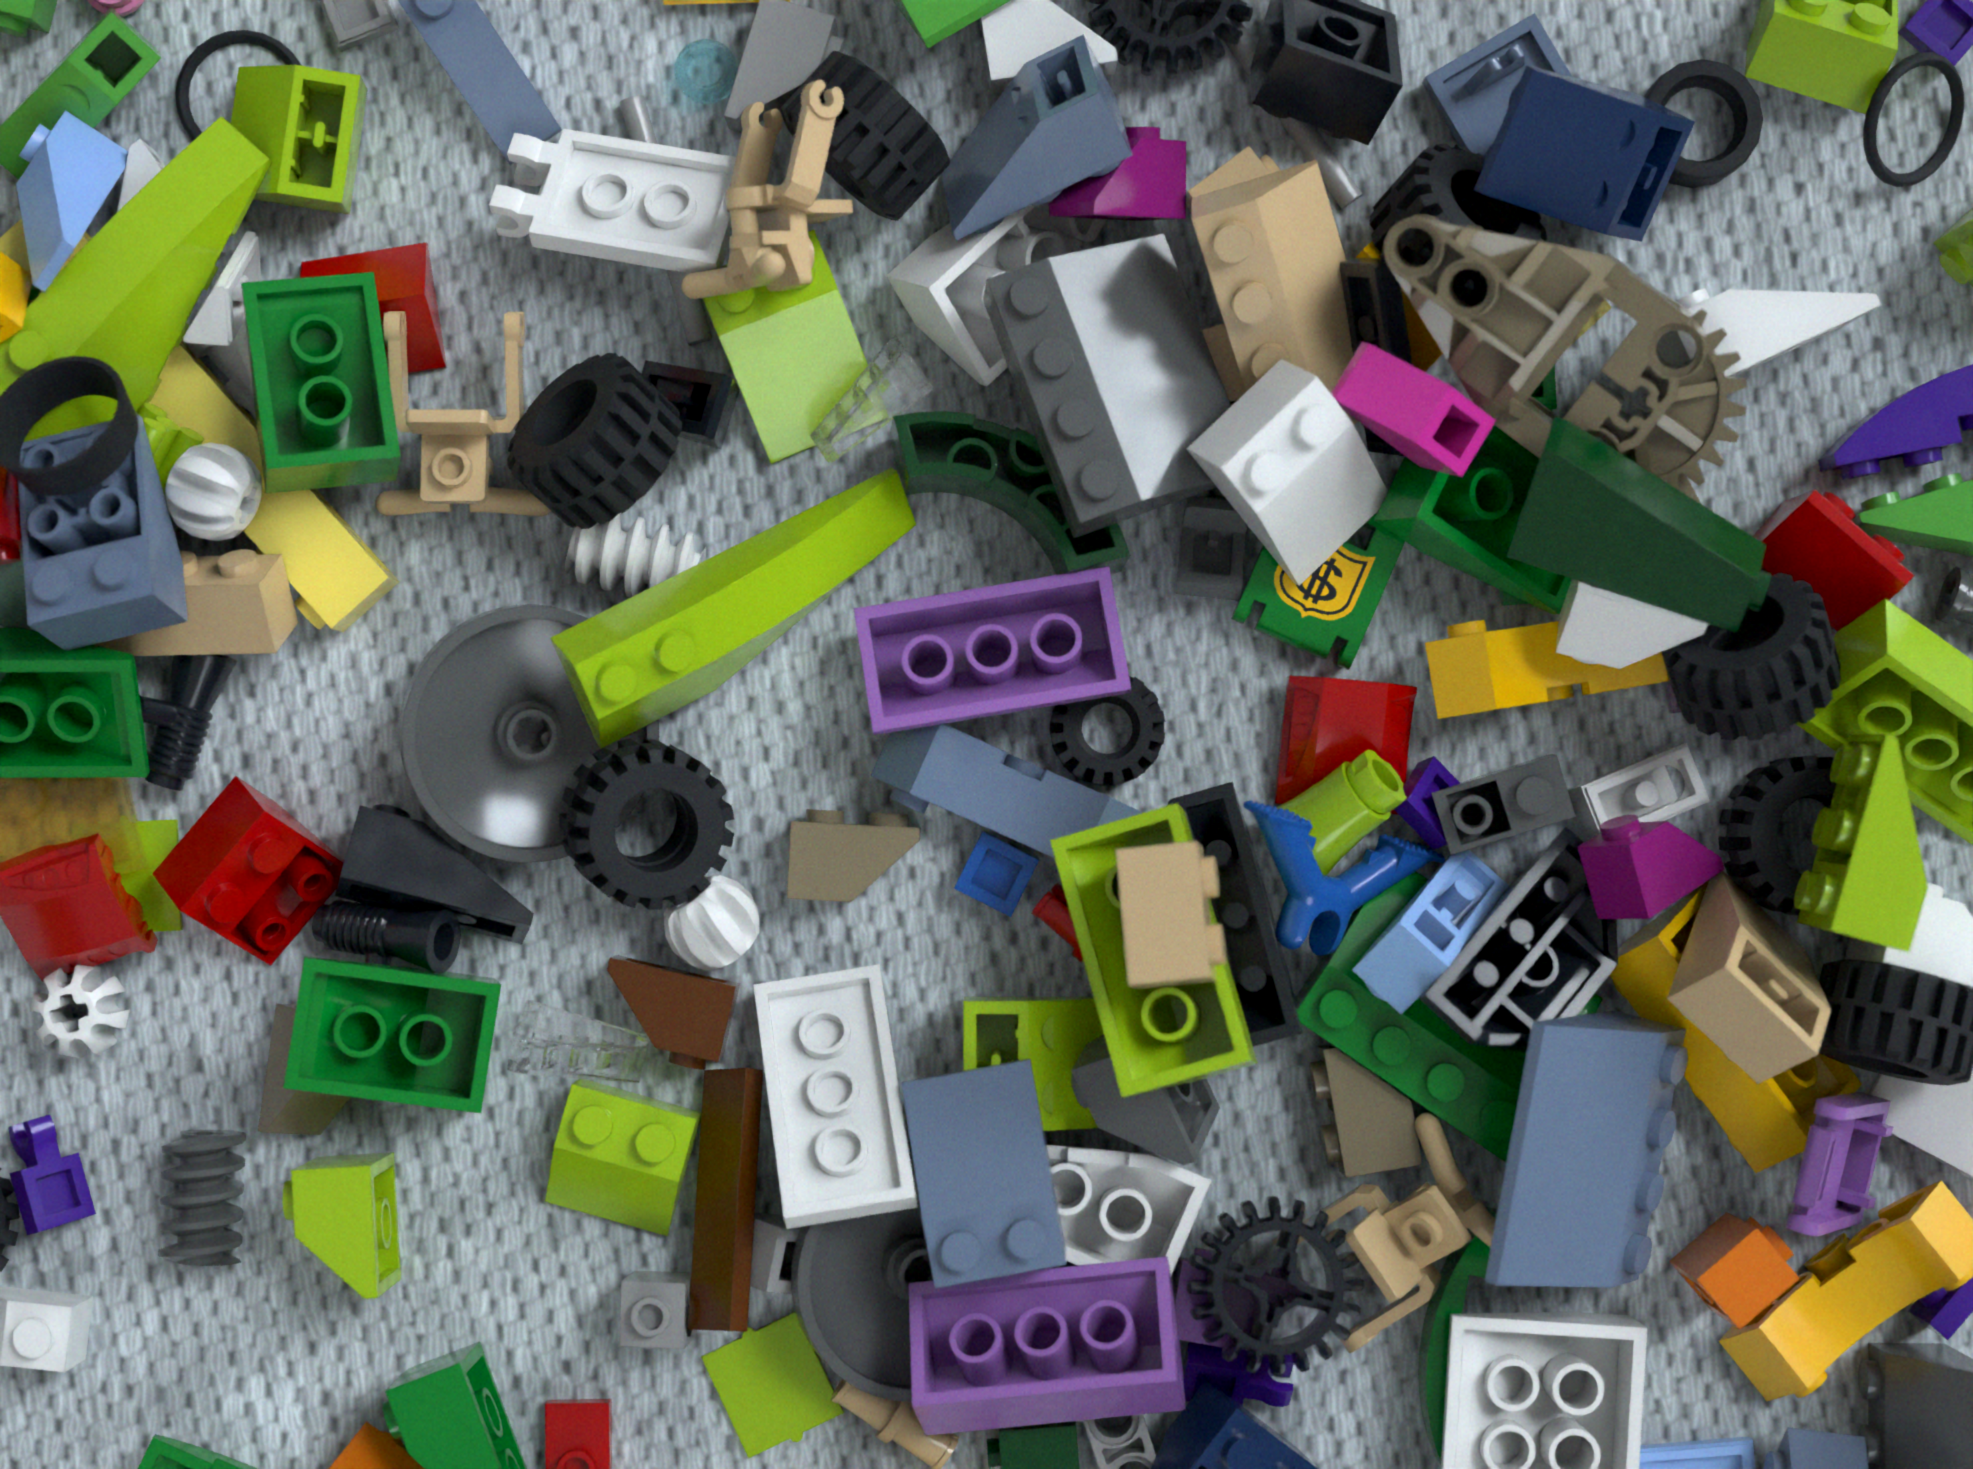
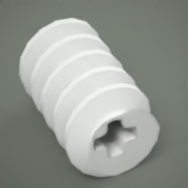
M618 514L611 521L603 525L597 523L588 529H581L578 526L574 528L564 569L565 574H567L575 564L577 582L585 585L590 583L599 571L601 589L612 592L624 578L626 596L631 598L643 592L648 584L649 588L705 561L707 548L705 547L701 554L696 553L694 534L689 531L685 533L677 546L670 545L669 525L665 524L661 525L652 539L646 538L645 519L642 517H637L627 532L622 531L620 514Z

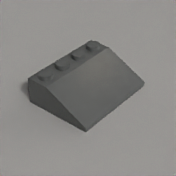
M1164 234L1048 257L986 280L983 297L984 305L1073 538L1217 487L1188 452L1187 448L1231 407V404Z
M1869 1343L1868 1360H1861L1858 1369L1860 1394L1863 1399H1868V1424H1861L1858 1436L1865 1437L1868 1469H1973V1359L1945 1343Z

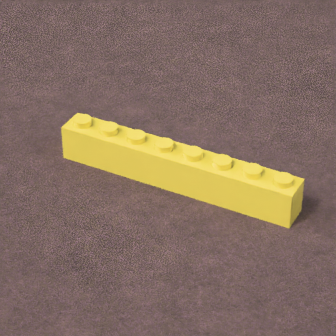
M21 218L0 237V251L31 274ZM86 231L60 271L92 239ZM183 339L179 347L174 346L159 376L162 381L149 403L163 409L168 414L167 418L175 422L180 428L186 427L200 434L204 438L202 444L211 442L228 445L252 460L261 474L262 495L254 518L243 531L258 547L255 550L257 555L282 554L288 581L300 594L294 601V604L306 619L319 630L327 624L333 630L344 632L400 581L317 489L266 494L256 420L244 407L237 404L224 388L222 382L200 358L197 359Z

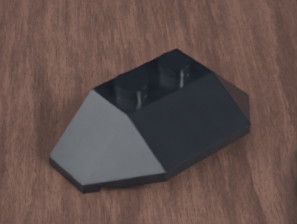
M1233 782L1170 799L1167 806L1178 803L1185 811L1193 841H1197L1203 847L1204 857L1215 856L1220 895L1219 897H1212L1210 900L1217 924H1222L1226 955L1253 1047L1303 1034L1282 946L1275 934L1276 924L1255 849Z
M1565 827L1503 892L1451 965L1420 997V1000L1470 1045L1527 1052L1533 1022L1577 1016L1618 965L1617 919L1597 918L1577 848L1584 842L1568 827Z

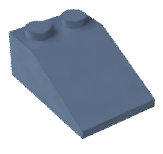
M1031 1059L902 1082L922 1222L935 1288L1066 1265L1065 1240Z

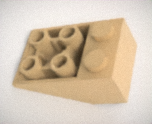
M1724 871L1709 879L1667 999L1678 1008L1685 1018L1691 1020L1731 1061L1741 1067L1759 1084L1818 1055L1831 1009L1807 951Z

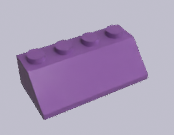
M1109 566L854 608L873 735L1131 693V684Z
M1167 1256L1040 1269L935 1288L934 1281L909 1283L912 1408L926 1435L1186 1410L1181 1346Z

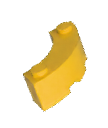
M1477 620L1446 626L1447 639L1425 642L1438 719L1573 698L1574 684H1580L1582 696L1669 682L1670 678L1661 652L1621 669L1602 664H1586L1575 660L1571 656L1556 653L1559 621L1487 631L1485 620Z
M1942 1180L1917 1190L1878 1211L1880 1219L1861 1229L1851 1239H1849L1845 1232L1836 1237L1803 1264L1809 1272L1799 1275V1280L1739 1330L1732 1326L1719 1340L1720 1344L1766 1401L1794 1394L1797 1398L1809 1395L1827 1379L1828 1374L1825 1370L1873 1328L1918 1299L1941 1288H1944L1945 1291L1955 1290L1973 1277V1219Z

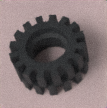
M1129 676L1131 693L1054 706L1050 720L1052 747L1056 756L1070 773L1088 783L1113 786L1139 777L1155 762L1159 756L1158 753L1161 746L1164 744L1166 734L1164 733V722L1166 721L1164 712L1161 711L1158 704V698L1153 691H1150L1144 685L1143 681ZM1103 703L1115 704L1121 707L1130 717L1132 723L1130 740L1118 752L1109 754L1097 752L1086 743L1083 737V719L1086 713L1096 705Z

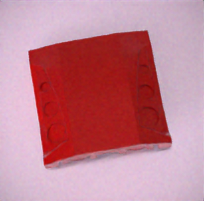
M1287 676L1274 803L1283 804L1295 798L1324 779L1346 761L1352 762L1366 750L1375 751L1380 758L1388 762L1398 773L1403 784H1405L1410 730L1417 687L1328 677ZM1394 809L1390 811V814L1399 815Z
M99 833L67 843L41 846L0 863V916L25 960L42 982H44L43 980L46 976L59 968H62L64 973L70 975L74 973L77 964L93 967L134 952L144 951L151 953L155 951L158 939L152 929L147 931L148 924L146 921H143V908L140 902L124 889L120 873H116L113 869V853L104 843Z

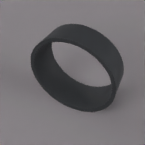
M70 356L48 361L20 376L0 396V465L25 487L35 493L46 496H66L85 491L101 483L124 463L136 442L138 418L118 373L110 365L99 359L86 356ZM98 395L118 401L114 417L108 428L84 452L68 461L49 467H21L20 452L25 437L33 425L48 411L68 400L82 396Z

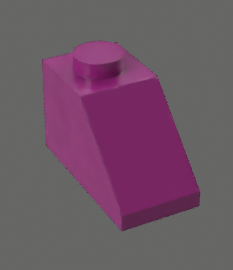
M1125 127L1133 155L1122 160L1114 170L1103 176H1089L1064 188L1049 203V217L1127 221L1186 219V141L1160 139L1159 127Z
M1623 815L1603 822L1599 826L1601 831L1599 834L1577 847L1598 919H1650L1724 870L1720 856L1668 821L1639 822L1637 815Z

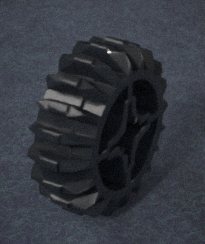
M1085 0L1092 4H1100V6L1095 7L1088 13L1090 26L1100 27L1111 24L1100 37L1113 46L1121 40L1125 42L1118 54V62L1126 66L1132 61L1136 52L1144 55L1141 74L1150 76L1154 70L1155 59L1166 61L1165 74L1168 79H1175L1177 77L1178 60L1186 59L1192 74L1201 73L1203 61L1200 52L1203 50L1211 60L1216 63L1221 62L1225 57V50L1218 38L1237 45L1243 35L1239 26L1231 18L1238 22H1249L1253 13V8L1241 0H1175V2H1168L1165 15L1160 17L1162 0H1140L1148 6L1151 12L1148 32H1146L1127 17L1119 0ZM1204 12L1214 15L1205 26L1191 34L1181 37H1166L1171 25L1179 17L1190 15L1201 18Z
M1276 1196L1266 1197L1264 1204L1265 1217L1258 1216L1252 1201H1242L1240 1203V1211L1244 1218V1223L1238 1226L1233 1217L1226 1212H1222L1217 1216V1219L1228 1234L1222 1240L1208 1231H1203L1199 1238L1205 1245L1215 1249L1211 1259L1209 1260L1194 1254L1190 1256L1189 1264L1191 1266L1207 1271L1206 1280L1193 1279L1186 1282V1291L1188 1293L1207 1295L1206 1302L1196 1304L1190 1309L1191 1316L1195 1320H1203L1211 1316L1215 1318L1216 1321L1204 1330L1202 1337L1207 1343L1211 1344L1227 1334L1229 1338L1221 1351V1356L1226 1361L1231 1362L1238 1356L1243 1347L1246 1348L1244 1368L1248 1372L1256 1373L1261 1365L1263 1355H1269L1271 1373L1274 1376H1282L1285 1371V1355L1291 1354L1293 1363L1300 1372L1308 1371L1310 1369V1361L1305 1349L1312 1346L1319 1356L1324 1360H1328L1333 1356L1331 1347L1322 1338L1329 1331L1343 1341H1347L1350 1337V1331L1336 1322L1340 1311L1351 1317L1360 1316L1361 1307L1351 1301L1343 1300L1344 1291L1357 1292L1363 1290L1364 1280L1353 1276L1343 1277L1342 1271L1355 1266L1360 1260L1353 1251L1336 1255L1334 1250L1346 1240L1344 1229L1332 1230L1325 1237L1321 1235L1329 1219V1215L1324 1211L1318 1210L1311 1216L1307 1224L1302 1223L1305 1214L1304 1201L1294 1199L1289 1205L1286 1217H1281V1204ZM1280 1231L1277 1243L1272 1244L1267 1258L1261 1263L1251 1266L1229 1261L1234 1252L1250 1238L1265 1232ZM1299 1237L1306 1240L1318 1254L1325 1271L1326 1290L1305 1284L1299 1278L1296 1270L1299 1253L1295 1252ZM1282 1267L1281 1278L1290 1283L1291 1287L1305 1292V1295L1300 1296L1288 1292L1283 1298L1277 1294L1278 1302L1267 1304L1268 1293L1255 1282L1244 1279V1276L1250 1275L1261 1279L1266 1273L1273 1277L1271 1269ZM1223 1280L1244 1287L1251 1293L1254 1301L1251 1317L1254 1319L1250 1334L1242 1331L1230 1317L1223 1298ZM1304 1306L1319 1309L1315 1318L1301 1331L1285 1338L1270 1339L1273 1328L1278 1327L1283 1313L1289 1308Z

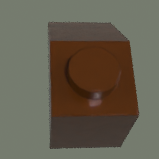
M620 955L610 957L607 968L608 973L654 1047L670 1051L668 1062L688 1068L705 1070L708 1060L719 1062L723 1058L740 983Z

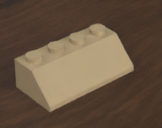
M1317 159L1191 198L1192 222L1246 392L1279 360L1283 359L1318 376L1331 394L1353 358L1340 273V262L1347 260ZM1344 411L1353 424L1359 422L1346 411Z

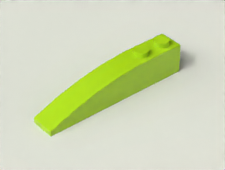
M220 116L132 197L56 275L45 292L42 291L26 308L23 329L0 344V396L16 379L43 363L63 357L86 356L107 363L118 373L136 414H139L143 404L149 403L153 399L162 381L159 376L174 346L179 347L189 327V324L186 322L202 290H208L219 268L215 265L230 235L236 234L272 160L231 123ZM98 395L82 396L68 400L44 414L30 429L24 442L110 421L114 417L118 401Z
M891 467L551 637L553 646L598 746L603 748L715 691L915 527L916 522L897 471Z

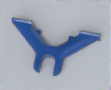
M1252 800L1243 803V808L1253 813L1287 890V896L1276 923L1275 934L1279 943L1290 950L1298 949L1304 943L1311 927L1309 934L1311 951L1318 956L1330 955L1340 945L1354 910L1429 862L1443 863L1446 860L1442 853L1438 854L1437 850L1433 851L1432 848H1427L1426 845L1422 846L1421 842H1410L1409 839H1399L1398 836L1393 838L1392 835L1387 836V834L1379 836L1375 851L1366 849L1361 861L1336 877L1322 875L1312 852L1317 838L1309 835L1313 827L1309 820L1306 821L1304 817L1300 818L1294 812L1290 813L1288 809L1283 810L1282 808L1277 809L1276 806L1271 807L1270 804L1265 806L1264 803H1253Z

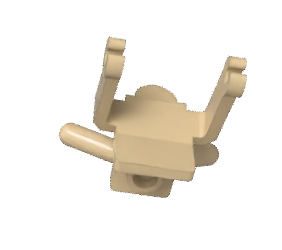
M816 80L804 87L801 94L802 107L786 178L782 184L777 186L766 184L776 138L782 128V115L776 108L764 112L763 119L765 125L763 127L759 123V115L764 111V104L762 102L750 104L743 110L741 115L742 135L730 187L725 190L727 211L731 214L732 236L729 237L731 251L728 266L686 275L681 283V289L685 296L691 299H699L741 292L752 287L766 285L769 291H785L811 283L814 247L808 237L807 224H817L853 213L851 199L815 200L821 187L835 119L841 112L844 104L843 93L839 87H834L824 92L825 106L821 104L819 99L820 93L825 89L824 81Z
M388 311V313H384V340L388 347L389 379L396 427L400 432L422 434L420 488L381 492L375 501L378 512L385 516L452 512L454 504H469L470 512L538 517L549 514L551 510L529 490L488 487L489 475H494V462L489 456V436L495 433H511L524 415L522 347L525 344L524 312L504 313L506 416H491L487 410L409 409L405 311Z
M1426 1112L1420 1114L1415 1121V1130L1437 1182L1436 1184L1431 1186L1428 1182L1421 1184L1399 1203L1397 1200L1390 1203L1378 1185L1361 1184L1322 1209V1211L1329 1215L1327 1225L1357 1206H1363L1368 1211V1214L1346 1233L1345 1239L1386 1299L1391 1302L1390 1305L1349 1329L1351 1335L1348 1340H1341L1349 1353L1358 1350L1376 1337L1381 1330L1431 1300L1438 1289L1442 1277L1433 1265V1262L1463 1247L1471 1239L1468 1228L1491 1248L1496 1218L1489 1213L1480 1199L1475 1201L1466 1188L1469 1183L1457 1166L1439 1118L1433 1113ZM1311 1217L1302 1221V1223L1307 1224ZM1279 1234L1272 1240L1273 1244L1277 1243ZM1299 1237L1298 1244L1304 1241L1302 1237ZM1418 1283L1419 1287L1409 1292Z

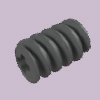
M232 1130L181 1131V1140L162 1146V1153L179 1158L180 1166L161 1172V1179L178 1184L179 1191L160 1198L161 1205L178 1210V1217L159 1223L160 1231L178 1236L176 1244L158 1249V1256L182 1265L223 1266L241 1263L239 1258L223 1252L239 1247L243 1240V1236L239 1232L224 1226L238 1222L243 1218V1209L225 1202V1200L239 1196L244 1192V1184L239 1180L226 1176V1174L241 1170L245 1166V1158L243 1156L230 1152L227 1149L246 1141V1133Z

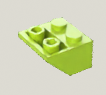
M1761 0L1747 46L1745 77L1866 114L1872 95L1880 81L1887 74L1898 51V0Z
M301 65L239 67L231 124L272 160L253 200L350 215L368 92L361 75Z

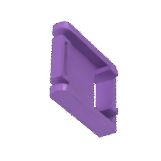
M1863 1092L1816 1099L1814 1107L1816 1118L1814 1124H1811L1792 1199L1795 1205L1793 1213H1789L1786 1224L1788 1229L1810 1236H1820L1861 1224L1864 1210L1874 1208L1876 1198L1869 1196L1868 1193L1882 1137H1890L1893 1131L1892 1126L1885 1124L1890 1100Z

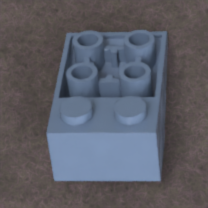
M1084 34L1026 62L952 157L950 165L941 174L952 233L956 240L971 233L980 234L988 232L997 227L1006 216L1029 205L1048 203L1056 198L1064 188L1089 176H1103L1114 170L1122 160L1133 155L1116 96Z
M137 414L138 434L132 451L124 463L101 483L72 495L46 496L29 490L18 481L28 625L65 651L188 622L183 561L144 422L139 414ZM112 420L23 442L20 452L21 467H49L76 457L101 437Z

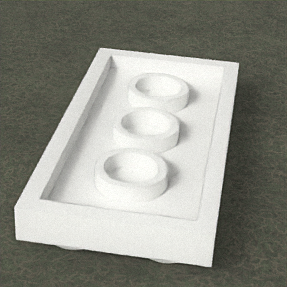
M880 964L754 984L786 1228L790 1229L917 1208Z

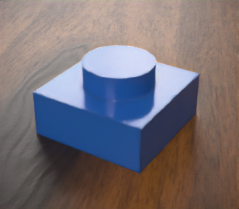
M982 831L954 889L1011 917L1039 859Z

